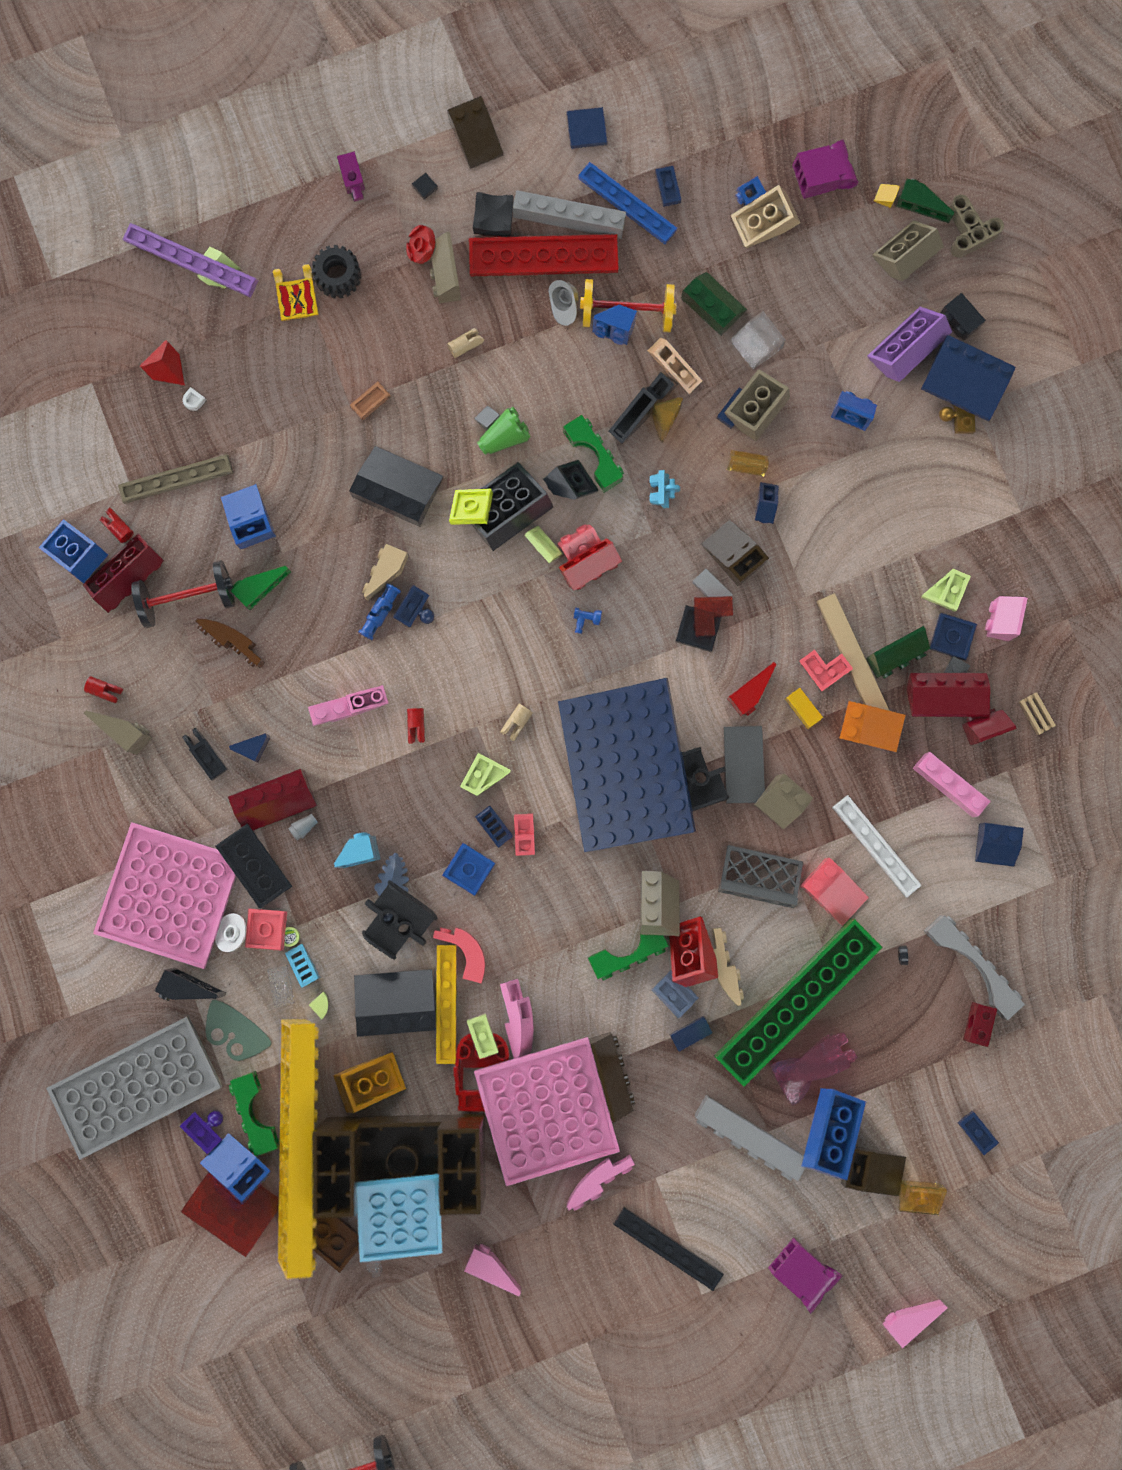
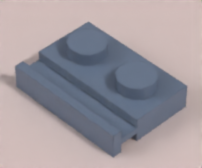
M672 970L651 989L677 1018H680L699 999L689 987L672 982Z

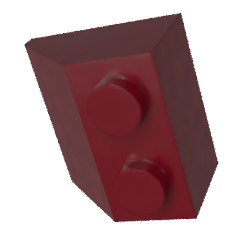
M995 708L990 710L989 717H969L966 719L967 723L962 724L970 746L1017 729L1003 709L996 711Z

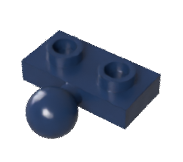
M412 585L393 618L409 628L417 615L424 624L432 623L435 618L433 611L422 609L430 595Z

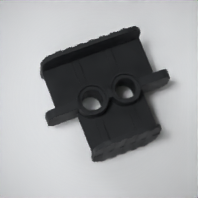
M701 747L682 752L692 812L730 798L720 776L721 773L726 772L725 766L709 772L701 752ZM697 773L705 775L704 783L696 781L695 776Z
M390 880L375 903L369 899L365 902V905L378 915L366 931H362V936L370 945L395 960L397 958L396 954L408 938H412L424 946L427 942L422 935L431 923L438 918L432 909ZM387 913L393 914V918L390 921H384L383 916ZM406 924L409 926L407 931H399L401 925Z

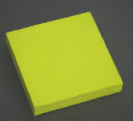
M492 489L455 490L449 519L450 524H487L493 495Z

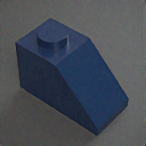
M760 482L755 508V521L774 523L778 507L779 485Z

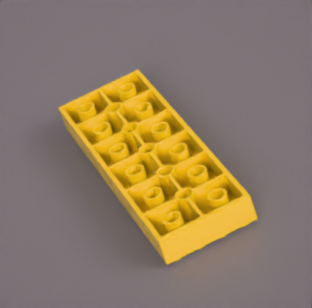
M281 1019L278 1263L287 1279L312 1277V1271L316 1269V1260L312 1254V1249H316V1237L313 1236V1228H316V1218H312V1132L314 1131V1122H317L318 1119L317 1110L314 1109V1102L318 1100V1090L314 1087V1081L318 1080V1069L315 1068V1060H318V1048H315V1039H318L319 1030L318 1027H315V1023L306 1019Z

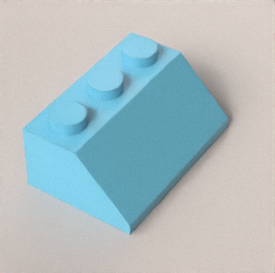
M365 832L354 834V838L348 840L334 866L336 868H347L380 860L376 837Z

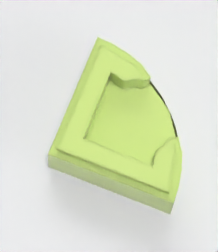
M322 992L309 1004L321 1020L326 1016L329 1007L328 997L325 992Z

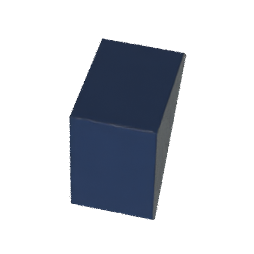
M264 733L230 745L229 748L258 763L270 740V736Z

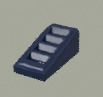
M490 805L475 816L498 848L514 837ZM489 813L493 815L485 822L482 821V819ZM494 819H496V820L498 821V822H496L494 825H492L490 828H488V827L486 826V825H488L490 822H492ZM501 825L502 828L495 834L491 833V831ZM505 831L507 834L497 841L496 837Z

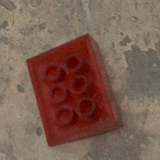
M208 1172L181 1210V1213L235 1251L247 1257L278 1212L279 1198L260 1185L242 1205Z

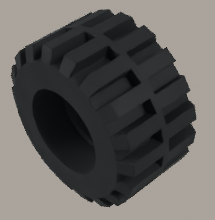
M334 245V248L327 246V250L321 249L319 251L320 255L316 254L314 257L315 261L312 262V274L319 290L323 291L326 296L330 294L331 298L336 299V296H339L341 299L346 294L348 297L351 295V291L355 292L357 290L356 285H360L361 270L357 258L350 249L346 250L344 246H341V248L338 245ZM334 266L347 268L345 274L339 278L327 276L328 271Z

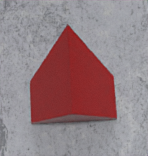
M165 340L140 367L152 380L185 386L180 354Z

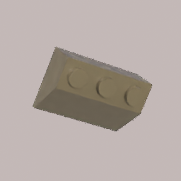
M913 220L873 253L872 256L890 277L903 281L928 259L936 255L944 246L937 228Z
M446 232L435 239V248L428 262L433 264V268H430L431 280L435 279L436 286H433L434 298L438 297L439 304L461 300L450 232Z
M758 369L725 411V415L742 433L757 441L790 399L789 387Z
M642 871L640 934L680 935L679 880L663 872Z

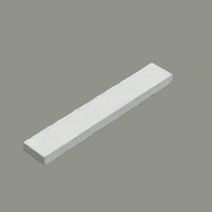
M848 795L832 807L906 898L922 886Z

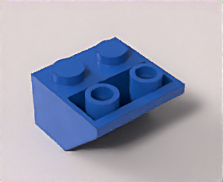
M617 305L598 313L593 318L592 332L600 338L612 339L616 344L627 345L635 326L637 311Z

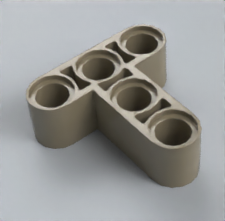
M957 195L949 206L954 211L952 220L961 233L951 246V254L956 258L964 257L995 241L1004 229V222L1000 218L994 217L983 223L969 198L965 195ZM958 244L963 245L964 248H960Z

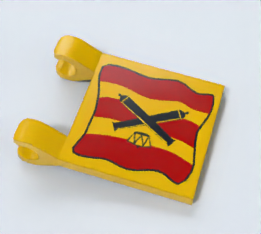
M309 264L302 266L305 279L283 282L280 269L273 270L282 321L319 315L312 270Z

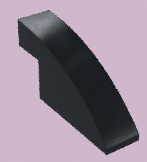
M660 372L649 387L641 389L608 432L623 444L654 413L678 383L666 372Z

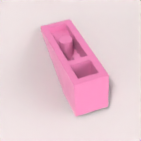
M475 1244L466 1264L465 1272L520 1296V1285L496 1255L490 1251L491 1249L483 1244H480V1246Z
M941 1300L897 1310L885 1318L883 1325L899 1345L904 1348L941 1315L947 1307Z

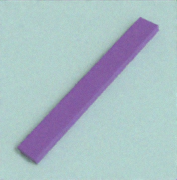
M132 223L129 224L122 239L126 243L250 298L257 286L258 280Z

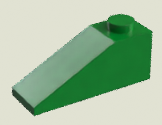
M282 566L246 577L243 580H238L233 585L231 592L248 610H251L283 581L291 571L287 566Z

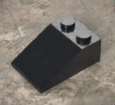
M175 967L164 970L154 990L159 993L158 997L166 1001L170 999H217L226 995V992Z

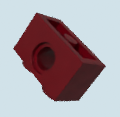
M972 1002L963 1040L989 1047L997 1009Z

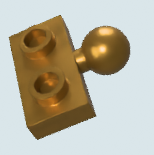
M955 405L954 410L946 406L939 411V417L944 422L954 418L955 434H973L976 432L974 414Z

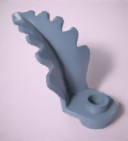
M397 853L389 856L390 860L385 861L388 866H382L386 873L378 874L382 883H376L374 888L379 896L390 880L408 892V888L403 886V884L407 883L409 878L402 876L408 870L407 868H402L405 866V862H400L403 858L399 857ZM391 913L383 916L384 921H390L393 918Z

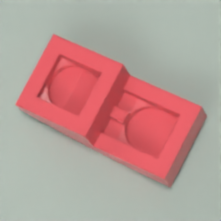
M533 814L514 815L516 856L535 855Z

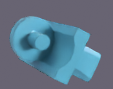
M659 470V474L650 476V486L659 487L658 493H650V503L652 505H660L663 508H669V498H675V492L680 491V486L675 485V479H669V474H666L665 470Z

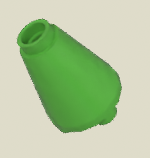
M514 407L507 408L481 436L480 441L477 442L485 455L525 443L531 438L527 425L524 421L520 423L519 414Z

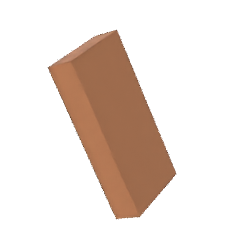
M376 382L351 403L350 407L363 421L391 396L379 382Z

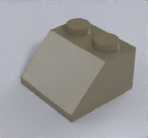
M786 774L776 775L754 805L782 829H785L803 813L813 797Z

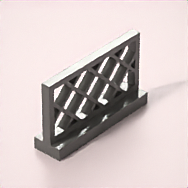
M728 845L718 892L795 908L798 902L797 896L803 861ZM731 851L738 852L742 860L734 864L730 859ZM751 856H757L761 864L753 868L747 859ZM770 860H775L780 868L771 872L766 863ZM744 861L750 871L741 875L736 866ZM789 864L798 865L797 873L793 876H790L785 869ZM763 865L769 875L760 879L755 870ZM733 868L739 878L735 881L726 880L727 872ZM782 869L788 879L780 884L774 874ZM751 872L758 881L754 885L747 884L744 879ZM771 877L777 886L773 889H767L763 881ZM790 881L794 886L793 894L786 893L782 885Z

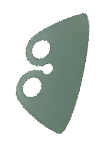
M211 1001L206 1020V1038L211 1044L219 1046L224 1044L228 1039L229 1033L233 1032L235 1038L231 1039L226 1047V1052L231 1059L240 1061L250 1058L272 1044L269 1037L243 1014L221 1001ZM216 1028L223 1031V1038L219 1041H215L211 1037L212 1031ZM239 1043L243 1046L241 1055L235 1056L232 1054L231 1047L233 1044Z

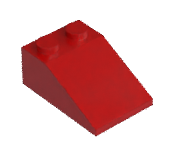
M699 916L680 922V935H669L672 982L689 987L718 978L717 958L703 917Z

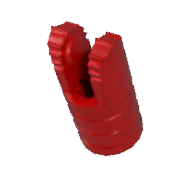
M109 507L106 513L113 521L111 522L102 516L100 522L120 543H125L131 539L134 532Z
M92 676L87 679L84 686V692L115 704L118 699L114 695L109 694L108 691L121 694L124 690L121 687Z
M424 708L407 709L409 744L415 742V729H417L418 741L420 743L425 742Z

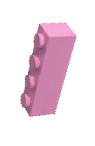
M931 752L925 753L913 767L917 773L971 817L979 816L991 802Z

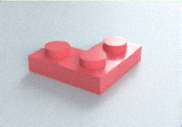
M813 650L799 661L821 692L853 669L843 654H840L826 665L818 653Z

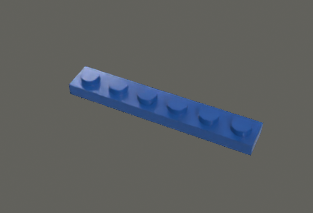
M591 162L578 175L580 181L617 209L626 212V216L663 244H666L677 231V227Z

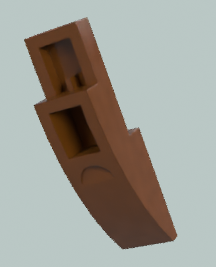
M197 618L195 620L199 624L197 628L204 635L209 633L213 637L211 641L219 648L221 646L226 649L230 647L238 655L242 652L246 656L245 661L252 667L256 665L261 668L265 664L263 660L251 651L256 644L236 629L208 619Z

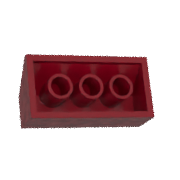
M138 533L92 575L83 586L92 599L109 613L111 610L116 609L125 597L132 594L131 587L133 582L139 580L145 582L153 571L161 567L164 560Z
M910 673L906 690L912 717L990 716V683L987 673Z
M303 769L295 770L228 796L233 813L240 826L243 827L248 823L253 831L318 806Z

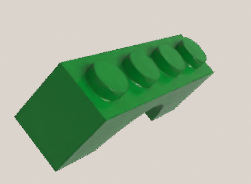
M580 415L563 426V433L573 447H587L596 454L599 465L594 472V479L603 493L623 481L624 472L619 464L616 465L612 460L614 457L610 450H605L603 447V440L598 433L595 435L593 432V425L590 420Z
M640 934L639 945L630 955L618 957L604 949L589 956L588 960L597 979L601 978L604 981L613 977L612 973L617 970L621 973L630 969V964L636 961L637 964L647 961V956L653 953L655 956L666 952L665 948L668 947L664 935Z
M253 1071L230 1080L229 1090L232 1096L235 1095L237 1101L235 1108L238 1115L241 1114L243 1120L241 1125L243 1132L248 1135L250 1152L254 1153V1156H259L278 1149L279 1138L275 1127L260 1123L253 1113L254 1098L262 1090L257 1072Z

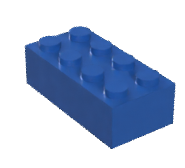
M820 1089L802 1167L833 1178L848 1179L866 1101L834 1089Z

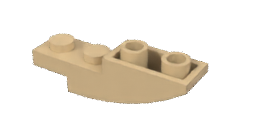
M713 928L712 933L715 946L713 950L717 958L718 978L716 979L727 996L739 1006L741 1005V1000H744L742 988L739 989L738 981L741 980L740 971L734 965L727 966V962H730L729 952L725 951L724 943H727L725 931H722V928Z

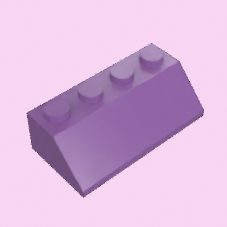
M919 307L868 355V359L886 377L900 382L943 342L947 335L952 333L946 316Z

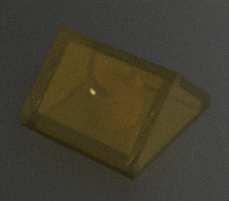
M681 397L654 405L652 418L661 442H664L681 410L683 402Z
M902 1180L899 1195V1212L939 1215L947 1189L940 1183Z

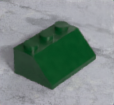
M708 272L695 277L682 291L681 299L720 336L747 311Z
M922 626L866 658L876 678L882 676L885 679L894 674L892 670L899 667L901 670L910 665V660L915 658L918 661L927 656L926 651L931 648L925 627Z

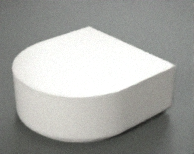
M191 387L183 396V404L191 411L200 409L206 401L201 394Z

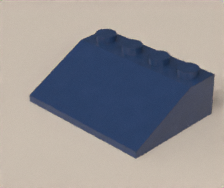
M947 335L937 352L921 390L989 422L1016 367Z

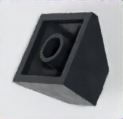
M579 460L556 466L543 479L553 495L576 500L599 491Z

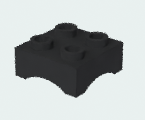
M476 192L473 234L510 237L514 204L513 195L497 196Z

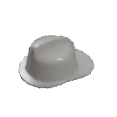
M556 280L549 286V298L556 321L561 325L568 326L576 319V303L579 296L577 289L569 282L563 280Z

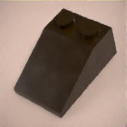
M482 96L447 109L449 123L470 169L504 155Z

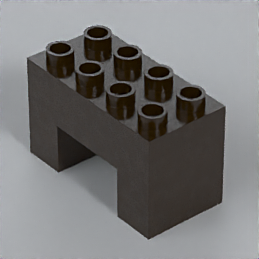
M485 1114L327 1117L312 1132V1218L355 1217L358 1212L356 1187L359 1182L439 1174V1215L481 1214L486 1196Z

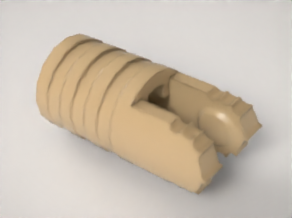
M474 328L448 342L447 345L453 357L457 358L482 344L484 339L480 335L478 336V331Z
M518 704L500 732L503 735L506 734L514 723L517 726L510 736V739L514 741L533 712Z

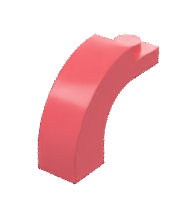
M440 927V930H435L433 938L456 944L463 950L466 957V967L462 979L482 983L486 966L485 956L481 945L475 937L456 927L454 934H451L452 930Z

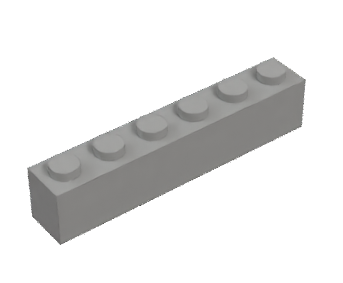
M516 190L513 204V218L599 235L617 234V238L622 239L626 212L518 190Z
M707 1095L704 1097L694 1114L698 1119L697 1123L704 1128L710 1126L714 1129V1134L722 1139L725 1136L731 1139L730 1143L738 1149L744 1147L748 1150V1155L756 1160L759 1157L765 1160L764 1164L772 1170H775V1168L781 1170V1175L791 1181L794 1178L798 1181L805 1170L801 1166L803 1154Z

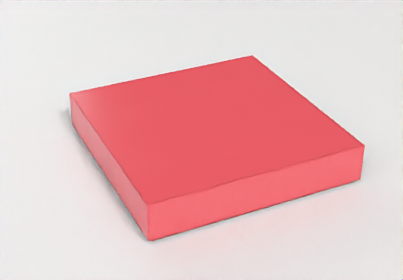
M249 908L245 947L284 951L287 911Z

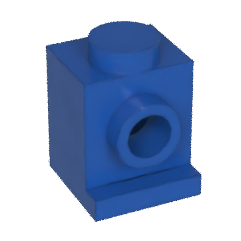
M757 176L738 187L735 196L740 205L744 204L746 206L765 194L766 191ZM750 191L752 193V196L747 197L745 192Z

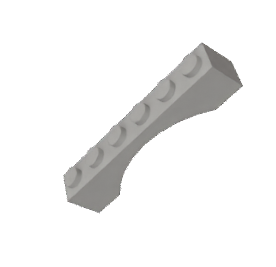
M940 915L924 932L937 946L947 947L959 952L976 966L985 981L989 1005L997 1009V1014L1002 1019L1009 1020L1025 1005L1021 1001L1022 996L1016 990H1011L1008 986V980L1002 975L999 976L994 971L996 967L989 960L985 961L981 956L983 954L981 950L968 942L969 937L963 931H958L955 927L956 923L951 917Z

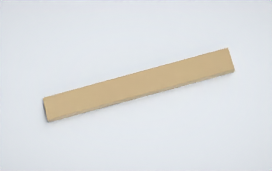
M835 593L818 600L817 604L840 654H843L853 668L849 673L864 705L889 711Z

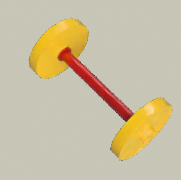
M586 279L585 295L581 297L580 309H584L583 327H590L591 309H610L617 305H622L633 310L662 312L663 332L671 333L673 315H676L677 303H674L675 287L674 285L666 284L663 304L604 301L592 298L593 280Z

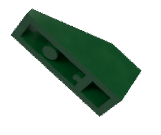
M906 178L896 207L949 224L954 211L924 183H920L916 179Z

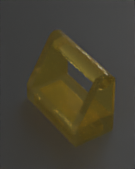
M731 450L727 470L764 476L769 465L768 456Z

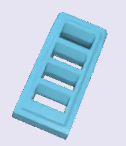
M303 943L285 953L301 988L321 978ZM299 951L302 952V955L296 957L295 959L292 958V955L298 953ZM305 958V962L298 966L296 965L297 961ZM308 965L309 968L300 973L299 969ZM307 973H312V976L306 979L303 978Z

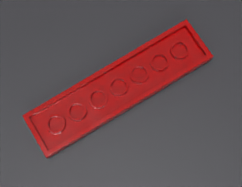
M617 234L469 238L470 277L618 273Z

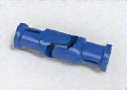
M389 583L386 584L385 591L376 600L366 617L367 621L362 629H359L358 633L373 640L376 630L382 626L392 609V603L397 595L401 593L398 588Z

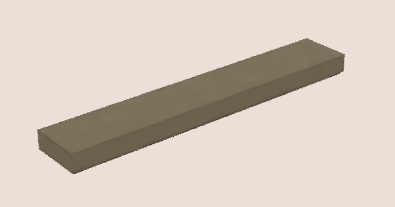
M225 454L118 484L122 502L126 504L233 474L229 456Z

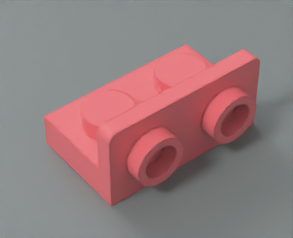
M584 524L576 529L577 532L572 535L567 534L560 539L557 545L561 548L568 561L601 542L594 527Z

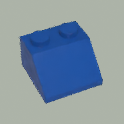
M842 391L831 418L866 431L874 418L877 405L873 404L869 399L856 397L852 392Z

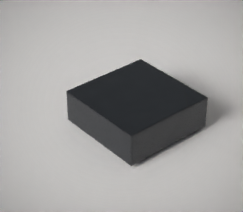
M426 172L412 183V187L423 200L438 189L437 184Z

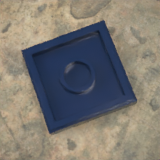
M603 107L567 111L571 149L607 145Z
M940 613L930 643L931 649L929 650L951 657L954 656L964 661L967 660L977 624Z

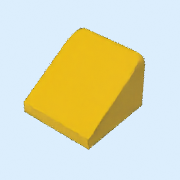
M881 184L874 202L891 208L900 186Z

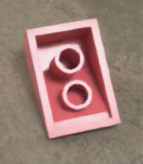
M830 857L825 858L800 885L806 893L842 926L869 898Z

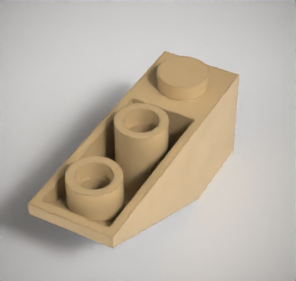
M388 544L385 545L384 549H380L377 557L379 559L377 566L374 565L370 572L371 580L363 588L366 600L369 601L385 588L387 583H391L402 574L409 557L407 552Z

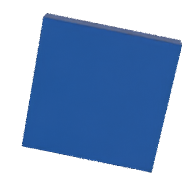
M462 843L442 876L475 896L496 863Z

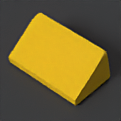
M798 688L785 698L807 729L823 718L801 688Z

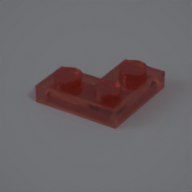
M732 596L694 597L695 636H714V617L733 616Z

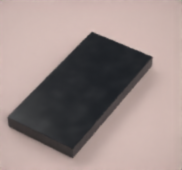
M248 823L215 845L259 909L292 887Z

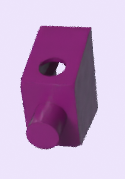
M355 151L337 156L347 194L352 195L354 202L363 200L362 191L365 190Z

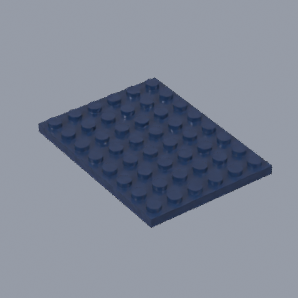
M668 678L558 701L584 852L696 832Z

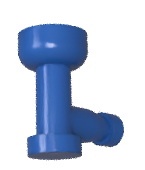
M575 608L573 618L577 619L575 633L582 634L585 619L592 620L594 625H600L601 610H596L592 613Z

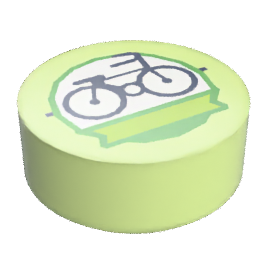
M287 927L284 945L287 947L295 946L300 940V933L294 927Z

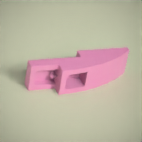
M382 685L352 693L339 699L309 706L308 711L313 726L327 722L339 721L388 704V700Z
M515 979L500 984L510 1022L505 1023V1028L514 1059L531 1054L533 1044V1016L529 997L523 998L519 980Z
M631 1155L615 1163H612L608 1157L592 1168L571 1193L567 1201L568 1210H578L584 1206L583 1202L589 1199L591 1201L598 1199L604 1191L601 1183L608 1184L615 1179V1175L619 1173L626 1174L633 1169L632 1166L635 1165Z

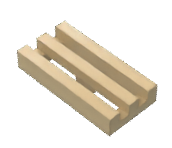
M1037 692L1019 701L1021 708L1037 735L1056 726ZM1027 701L1031 706L1035 716L1039 720L1041 726L1043 727L1042 729H1040L1031 711L1029 710L1026 704Z

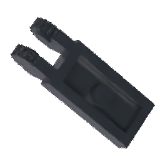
M195 727L192 731L200 742L194 745L189 736L184 735L182 738L210 780L213 781L227 771L228 768L207 739Z

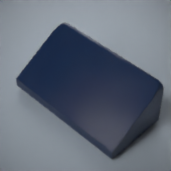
M701 1016L669 1035L678 1052L713 1032L705 1017Z

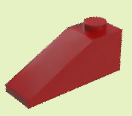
M775 662L727 698L740 716L744 714L749 716L756 710L754 706L758 704L776 667Z

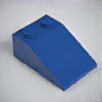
M64 519L39 546V549L83 584L108 556L95 542Z

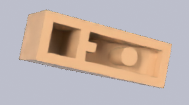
M660 338L648 350L649 354L688 394L702 382L701 378L666 339Z

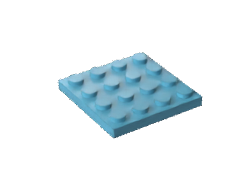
M439 1174L357 1183L360 1262L442 1253L441 1215H439Z

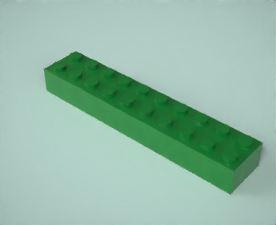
M850 919L714 1057L745 1087L883 947L855 919Z

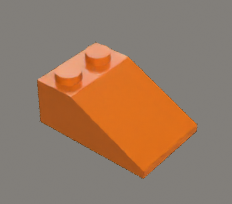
M849 701L839 739L897 752L906 715Z

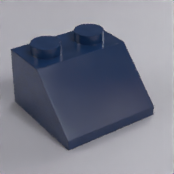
M980 823L975 862L1014 867L1022 848L1024 828Z

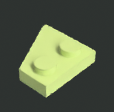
M952 569L926 591L921 598L955 612L958 609L971 576Z
M478 753L460 787L478 796L507 776L511 770Z

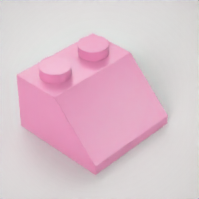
M999 596L992 601L989 607L991 616L985 626L987 637L1010 641L1018 637L1021 632L1028 598Z

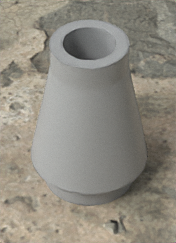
M310 814L292 823L288 830L298 841L300 838L303 839L318 822Z

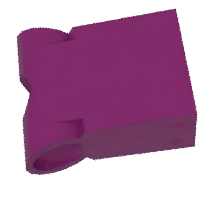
M843 139L831 146L828 145L797 153L792 166L803 199L834 191L837 188L850 189L858 185L854 168L848 160L849 153Z
M794 1237L768 1267L776 1279L801 1299L810 1314L822 1302L824 1294L833 1289L843 1277L841 1273L818 1260Z

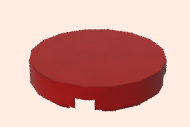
M418 225L409 234L410 240L406 244V251L411 261L423 264L433 254L435 234L430 227Z

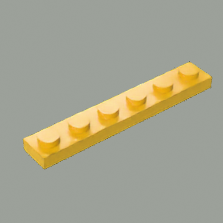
M437 945L436 1064H455L457 945Z

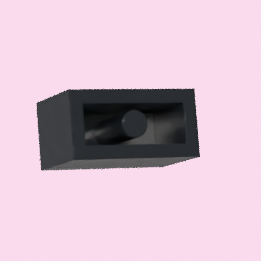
M962 292L945 305L940 314L946 316L955 334L964 341L981 328L986 321Z

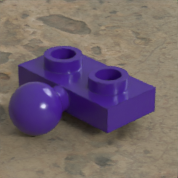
M212 1111L208 1115V1121L205 1123L193 1112L180 1125V1128L208 1155L222 1140L211 1128L222 1124L223 1115L219 1111Z

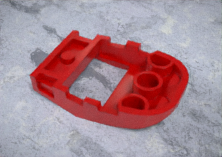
M471 1033L460 1040L456 1050L455 1066L453 1067L455 1092L458 1095L459 1102L458 1111H485L479 1090H463L464 1068H485L509 1061L507 1043L500 1035L493 1033L499 1052L479 1059Z

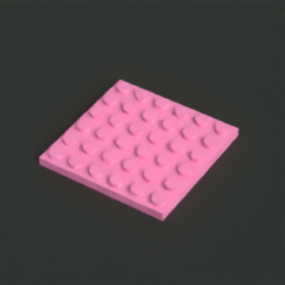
M131 822L93 934L206 969L236 875L217 849Z
M588 1037L474 1071L506 1186L620 1152Z

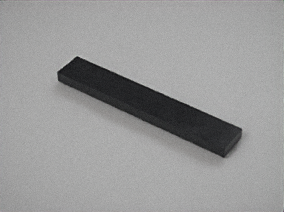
M623 1207L613 1225L712 1291L715 1290L724 1275L723 1272L626 1207Z

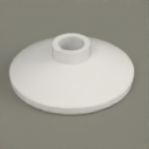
M232 913L222 918L215 938L216 945L221 951L233 952L244 942L247 926L242 916Z

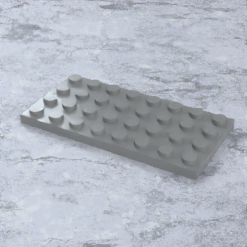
M187 1016L46 1089L77 1156L81 1160L223 1086L190 1017Z

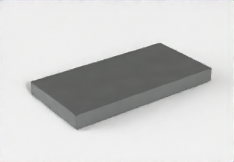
M762 726L723 727L726 769L725 789L730 797L726 799V804L756 803L765 791Z

